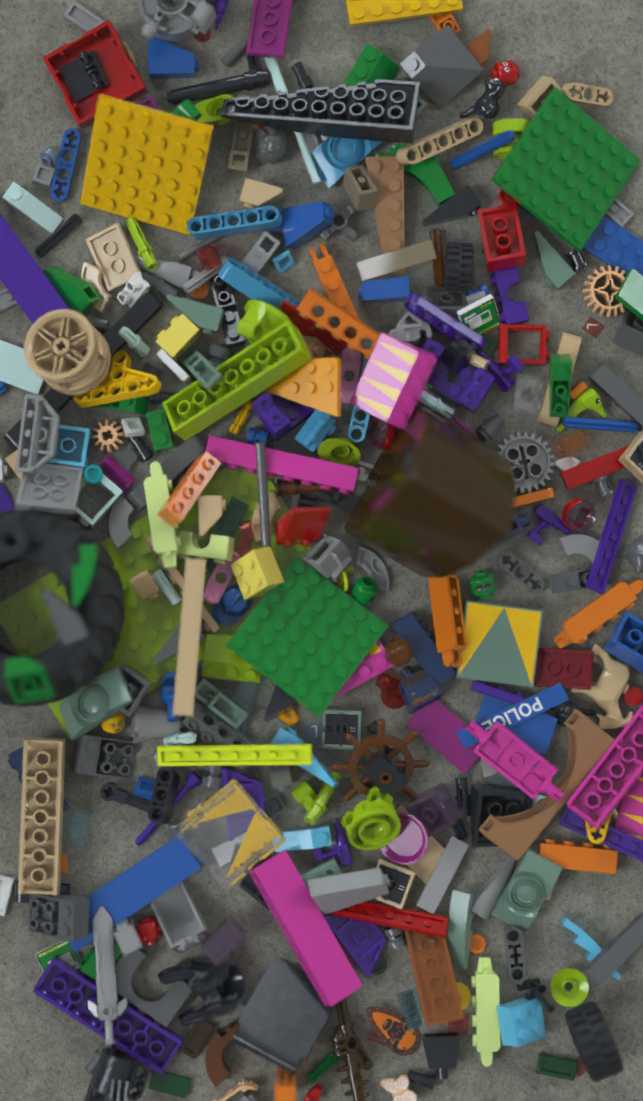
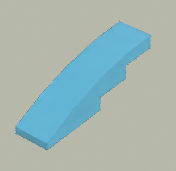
M565 915L560 921L561 924L575 933L572 938L573 941L587 950L584 956L587 960L591 961L602 949L581 927ZM615 970L611 974L613 977L620 980L621 976L617 970Z

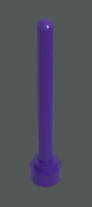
M191 771L186 776L185 785L177 792L174 807L191 788L198 787L202 783L201 777L195 772ZM162 811L158 814V819L161 818ZM151 822L135 840L136 845H142L159 824Z

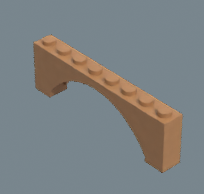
M577 709L573 711L564 723L567 726L569 735V751L565 769L559 782L556 784V787L565 793L560 798V801L557 803L547 795L538 804L523 812L500 817L490 815L479 828L488 839L517 861L526 853L529 846L538 838L541 831L550 823L553 816L563 807L566 800L575 792L578 785L587 777L590 770L615 741Z

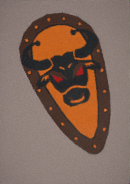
M370 1006L366 1009V1015L371 1027L384 1044L394 1053L400 1056H407L418 1049L421 1043V1031L418 1025L409 1028L404 1015L384 1007Z

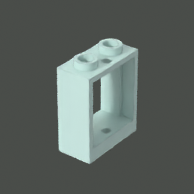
M104 474L99 484L112 494L113 497L93 519H90L76 507L75 514L80 517L78 520L85 527L89 525L93 528L115 504L117 499L123 495V491ZM84 477L82 479L80 492L88 484L85 481Z

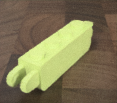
M154 461L150 463L149 467L151 477H147L144 480L153 550L161 556L165 569L177 567V553H179V548L182 547L181 538L176 534L179 523L171 526L157 515L170 497V491H173L172 479L168 480L167 475L163 474L161 464Z
M478 957L477 971H474L475 976H471V988H475V995L471 996L472 1007H475V1015H472V1027L476 1029V1034H472V1045L476 1046L477 1052H480L481 1063L484 1066L490 1067L493 1061V1052H497L500 1049V1026L496 1006L500 1005L499 977L492 970L490 957Z

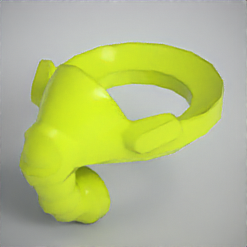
M346 566L339 574L340 579L336 582L338 587L344 592L348 590L347 573L354 570L352 566L349 568Z

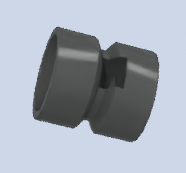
M211 344L207 354L210 359H207V361L216 368L233 357L234 352Z
M204 766L206 773L203 774L201 785L223 789L221 767L229 768V766Z

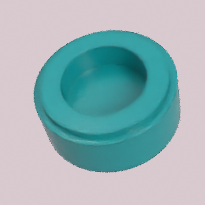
M89 465L84 470V479L88 484L96 485L102 481L103 471L97 465Z

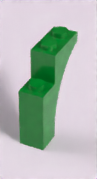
M395 144L390 148L391 151L385 154L384 152L378 153L374 157L396 156L398 149L407 144ZM435 155L416 164L404 165V174L418 181L429 192L437 207L455 195Z

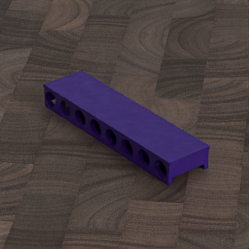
M0 213V280L32 324L48 312L59 309L70 310Z
M55 955L35 985L33 992L106 1039L105 1020L95 1017L88 1009V1000L98 1004L96 981ZM117 995L116 1002L118 1004L121 1000H123L119 995ZM127 1003V1007L122 1014L112 1020L114 1045L162 1075L169 1061L182 1044L184 1037L164 1025H157L152 1020L153 1017L140 1013L136 1006Z

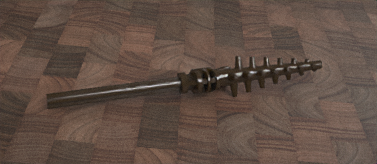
M345 997L336 1005L339 1024H337L335 1034L330 1037V1041L333 1042L331 1048H334L332 1055L344 1056L345 1065L337 1068V1072L347 1071L348 1077L340 1081L341 1084H350L351 1090L345 1092V1096H352L353 1101H366L364 1098L370 1096V1093H363L365 1090L363 1086L369 1083V1079L361 1080L364 1076L360 1074V1069L370 1070L373 1062L363 1047L360 1038L353 1032L354 1022L350 1021Z

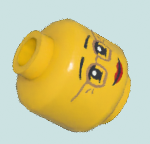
M121 710L100 723L101 728L110 734L118 733L125 727V714Z

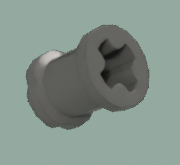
M608 474L593 480L599 491V498L615 492L608 480Z

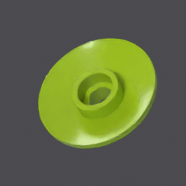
M564 968L553 976L550 991L557 1003L565 1007H574L586 999L589 992V984L581 971L574 968ZM571 983L572 988L566 989L565 985Z

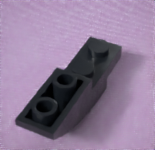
M217 274L210 279L216 306L225 311L221 325L227 348L246 344L245 337L237 333L240 318L232 287Z

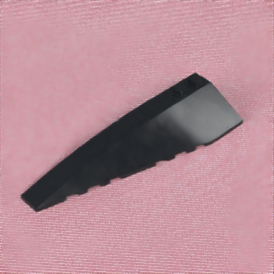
M380 79L375 80V83L368 84L364 81L357 82V85L352 86L340 84L336 88L324 86L296 90V93L287 94L284 91L272 96L260 94L256 98H250L249 96L228 98L223 101L221 117L264 127L320 136L413 144L420 82Z

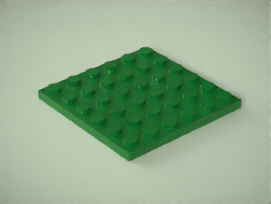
M553 88L491 178V181L575 250L581 251L635 170L640 159L559 90Z
M296 556L282 574L284 583L268 591L226 644V647L316 717H319L381 637L388 625Z

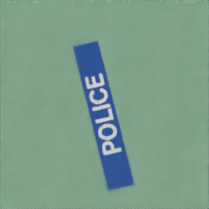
M558 683L476 723L485 731L490 730L496 721H499L508 729L569 699L561 683ZM466 728L456 732L464 749L479 741L470 732L466 731Z

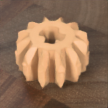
M105 420V426L99 422L98 425L101 429H93L98 435H92V439H99L94 445H101V451H104L106 446L108 452H112V446L118 450L119 447L116 443H124L119 437H124L125 434L118 433L122 430V426L116 427V421H113L111 426L109 420ZM112 431L111 435L113 436V438H108L107 441H105L106 437H104V434Z

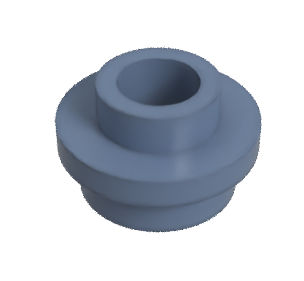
M46 148L40 152L41 161L45 165L55 166L57 164L58 154L54 150Z

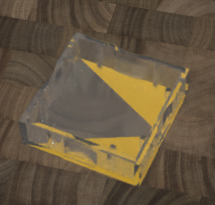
M235 778L175 827L178 838L195 856L204 862L208 871L225 890H228L246 875L256 863L265 859L286 841L284 833Z

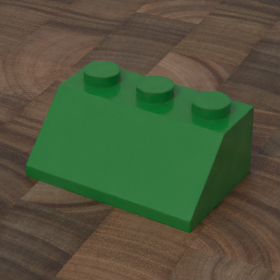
M366 44L344 84L352 86L357 85V82L365 81L368 84L375 83V80L380 79L393 80L399 67L383 52Z

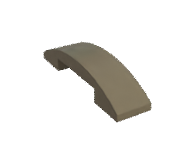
M239 94V95H238V97H244V96H249L250 98H256V97H257V96L242 95V94ZM235 120L228 170L247 172L254 132V127L250 123Z

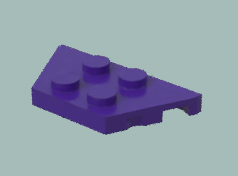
M221 767L223 789L235 781L265 815L262 780L226 767ZM257 807L226 815L229 841L235 839V836L243 831H247Z
M332 915L324 916L335 937L365 977L369 978L372 968L379 958L380 951L387 940L376 924Z

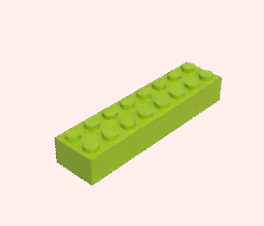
M289 320L216 367L215 369L223 377L209 390L199 380H196L162 402L173 432L185 441L312 360L300 330Z

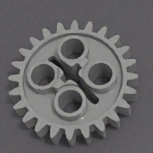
M527 431L524 432L523 436L517 432L516 438L510 434V441L503 439L504 446H497L501 450L499 453L510 462L512 470L519 469L521 472L519 479L514 478L516 490L519 488L520 494H523L524 489L531 493V487L536 491L539 490L538 484L545 486L543 480H550L547 474L554 473L549 468L555 465V463L550 462V459L555 457V455H549L552 448H545L548 442L541 443L542 436L534 439L535 433L528 437ZM519 446L523 448L524 460H528V464L525 466L528 479H525L524 466L519 464L522 460ZM532 446L536 449L535 456L527 454V447ZM509 450L517 452L516 460L508 458ZM532 465L539 467L540 472L538 475H533L530 472Z

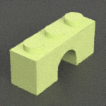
M176 530V534L180 536L182 547L179 548V553H177V558L186 559L191 556L196 557L195 559L206 560V562L207 559H214L213 563L225 564V561L232 562L234 538L211 534L208 546L201 549L198 544L199 534Z

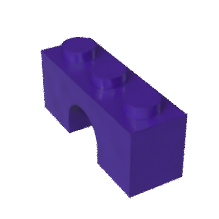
M517 267L492 271L490 280L492 286H496L497 293H494L496 304H500L501 307L499 312L501 323L516 325L528 322L529 316L525 301L514 302L508 297V289L520 284Z

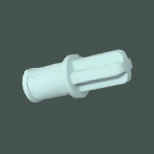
M125 326L121 328L119 335L127 342L128 346L135 349L141 357L146 356L150 348L141 340V337L137 334L135 335Z
M422 391L418 399L420 402L447 420L451 418L448 413L453 415V408L441 402L440 398H435L428 392Z
M162 569L152 574L162 589L161 593L164 592L172 606L182 600L173 587L174 584L169 581Z
M179 731L174 735L165 736L163 742L165 746L194 743L197 734L192 731L185 733Z

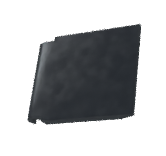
M275 956L237 1022L239 1028L232 1042L295 1075L302 1059L306 1061L337 1003L332 1007L324 1006L306 972Z

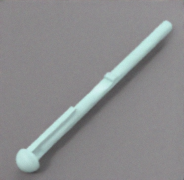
M264 57L276 92L286 91L288 94L277 60ZM295 132L313 184H319L321 181L304 134Z

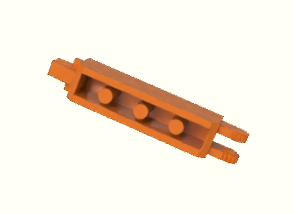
M324 243L319 244V248L324 255L319 260L313 248L308 249L313 260L314 269L327 298L359 319L332 256L328 254ZM349 327L346 329V334L354 337L356 330Z
M456 575L429 577L437 652L442 654V660L446 667H460L462 663L461 651L466 649L467 640L459 579Z
M633 580L628 585L624 582H617L606 590L604 594L599 595L562 622L563 630L553 639L559 649L571 643L576 644L578 642L581 644L589 638L587 636L592 631L596 633L604 627V622L615 620L620 616L618 612L622 609L628 610L635 605L634 601L638 599L635 595L643 590V580Z

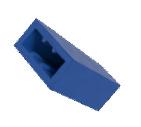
M157 37L148 39V74L150 79L196 78L195 72H199V60H195L193 53Z
M322 201L282 208L284 246L296 249L333 224L332 217L334 211L332 204Z
M409 277L363 281L362 287H358V299H362V304L405 302L409 295Z

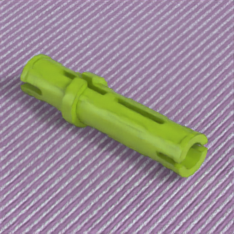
M136 217L127 219L125 224L138 248L137 253L139 257L143 259L148 271L156 269L158 263L152 253L153 249L147 243Z
M331 772V775L339 783L342 776L337 772ZM325 782L316 799L311 802V807L304 817L308 824L314 825L321 812L325 811L326 804L336 787Z

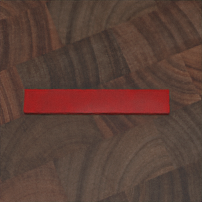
M367 901L331 913L332 916L445 938L449 919Z

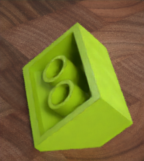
M207 632L202 677L260 683L261 673L226 647V644L234 635Z

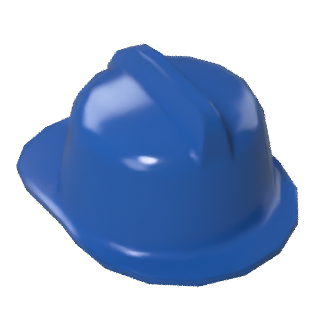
M238 583L232 584L226 588L218 604H213V617L222 625L229 626L235 624L250 609L253 598L244 600Z

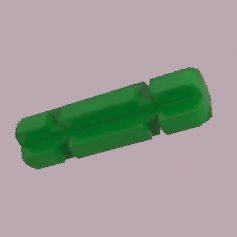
M331 1051L327 1058H324L314 1067V1071L311 1070L307 1074L306 1078L310 1083L314 1084L319 1076L321 1077L332 1067V1063L335 1064L339 1060L338 1056L332 1055L334 1051Z

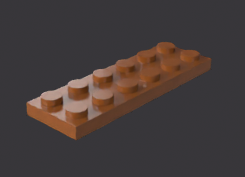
M419 906L407 909L440 916L439 907H437L434 914L422 909ZM404 930L425 1027L464 1019L446 937L440 938Z

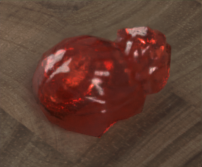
M382 673L375 682L380 689L382 703L390 709L403 707L405 704L398 689L400 681L393 678L389 673Z

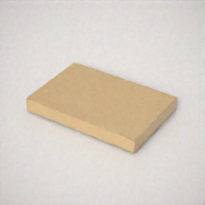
M116 223L85 239L97 267L103 270L102 278L108 292L125 285L135 272L140 271L143 276L120 223Z

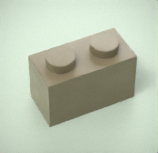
M364 165L346 168L343 187L356 211L375 208L378 190Z

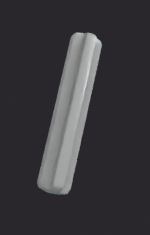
M222 256L182 285L184 291L190 294L217 275L228 257Z

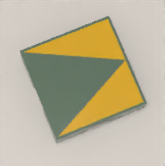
M465 600L463 617L467 647L464 651H461L462 663L460 667H456L455 677L533 687L543 610Z

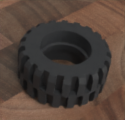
M589 1001L568 1010L564 1014L565 1020L591 1080L599 1082L620 1073L624 1068L612 1033L597 1003Z

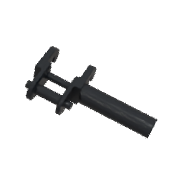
M538 978L527 979L521 985L517 984L516 988L518 991L531 989L529 994L525 993L524 995L526 1000L536 998L549 1013L555 1010L554 1006L542 994L545 992L546 986L540 985Z

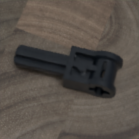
M107 782L100 789V796L105 801L113 800L145 812L149 811L151 801L134 796L129 791L119 788L114 782ZM109 787H111L112 792H114V794H111L110 796H108L107 791H105V789H108Z

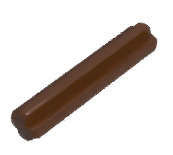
M438 229L430 230L429 234L437 257L432 259L434 283L436 286H443L445 271L441 232Z

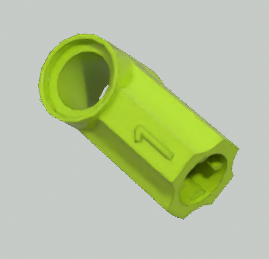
M306 780L290 792L307 811L311 807V802L317 797L315 790ZM327 807L324 812H321L318 818H320L328 810Z

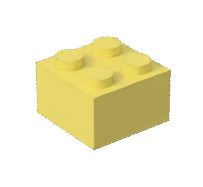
M183 313L180 316L176 315L171 320V326L167 330L163 329L157 335L158 340L156 341L158 346L175 362L202 335L200 330Z
M271 547L252 550L231 564L244 600L261 597L269 590L284 583Z

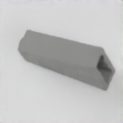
M380 868L315 878L308 880L311 898L322 913L326 915L389 894L388 885H390L388 875L384 874Z

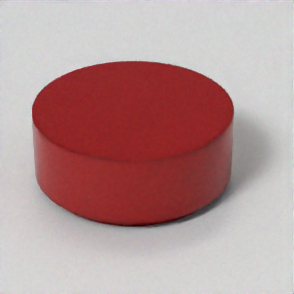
M630 686L626 693L623 694V700L631 706L640 704L643 699L642 691L634 686Z

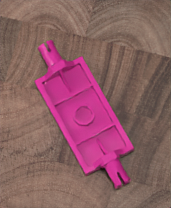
M474 720L467 726L465 730L479 740V744L473 752L533 800L540 792H545L557 803L564 796L565 793L551 783V779L558 771V768L499 721H496L491 729L487 731L475 723Z

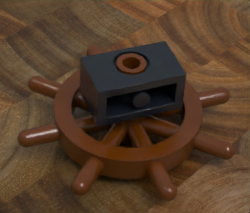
M379 719L377 734L367 736L361 741L351 733H346L345 739L354 746L349 755L348 763L331 765V770L334 772L348 771L351 782L354 785L344 795V800L349 801L359 791L367 796L370 789L375 787L367 783L373 780L376 782V787L384 794L387 792L393 797L402 790L410 798L415 797V791L407 785L412 777L414 768H423L430 765L428 760H413L412 754L407 747L417 736V731H410L401 740L396 736L385 734V720ZM385 745L393 746L394 748L385 755ZM377 746V751L373 754L369 748ZM400 752L403 754L404 761H392ZM362 754L368 759L366 762L358 763ZM357 770L365 771L361 779L357 775Z

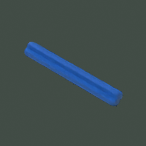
M507 130L450 160L451 167L458 169L514 141V132Z
M564 417L563 426L565 428L629 433L637 432L638 424L632 421Z

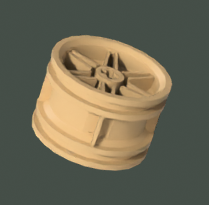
M59 309L46 313L31 326L25 339L24 353L29 367L50 387L61 394L71 396L87 393L102 382L109 370L111 352L106 339L82 314L76 311Z

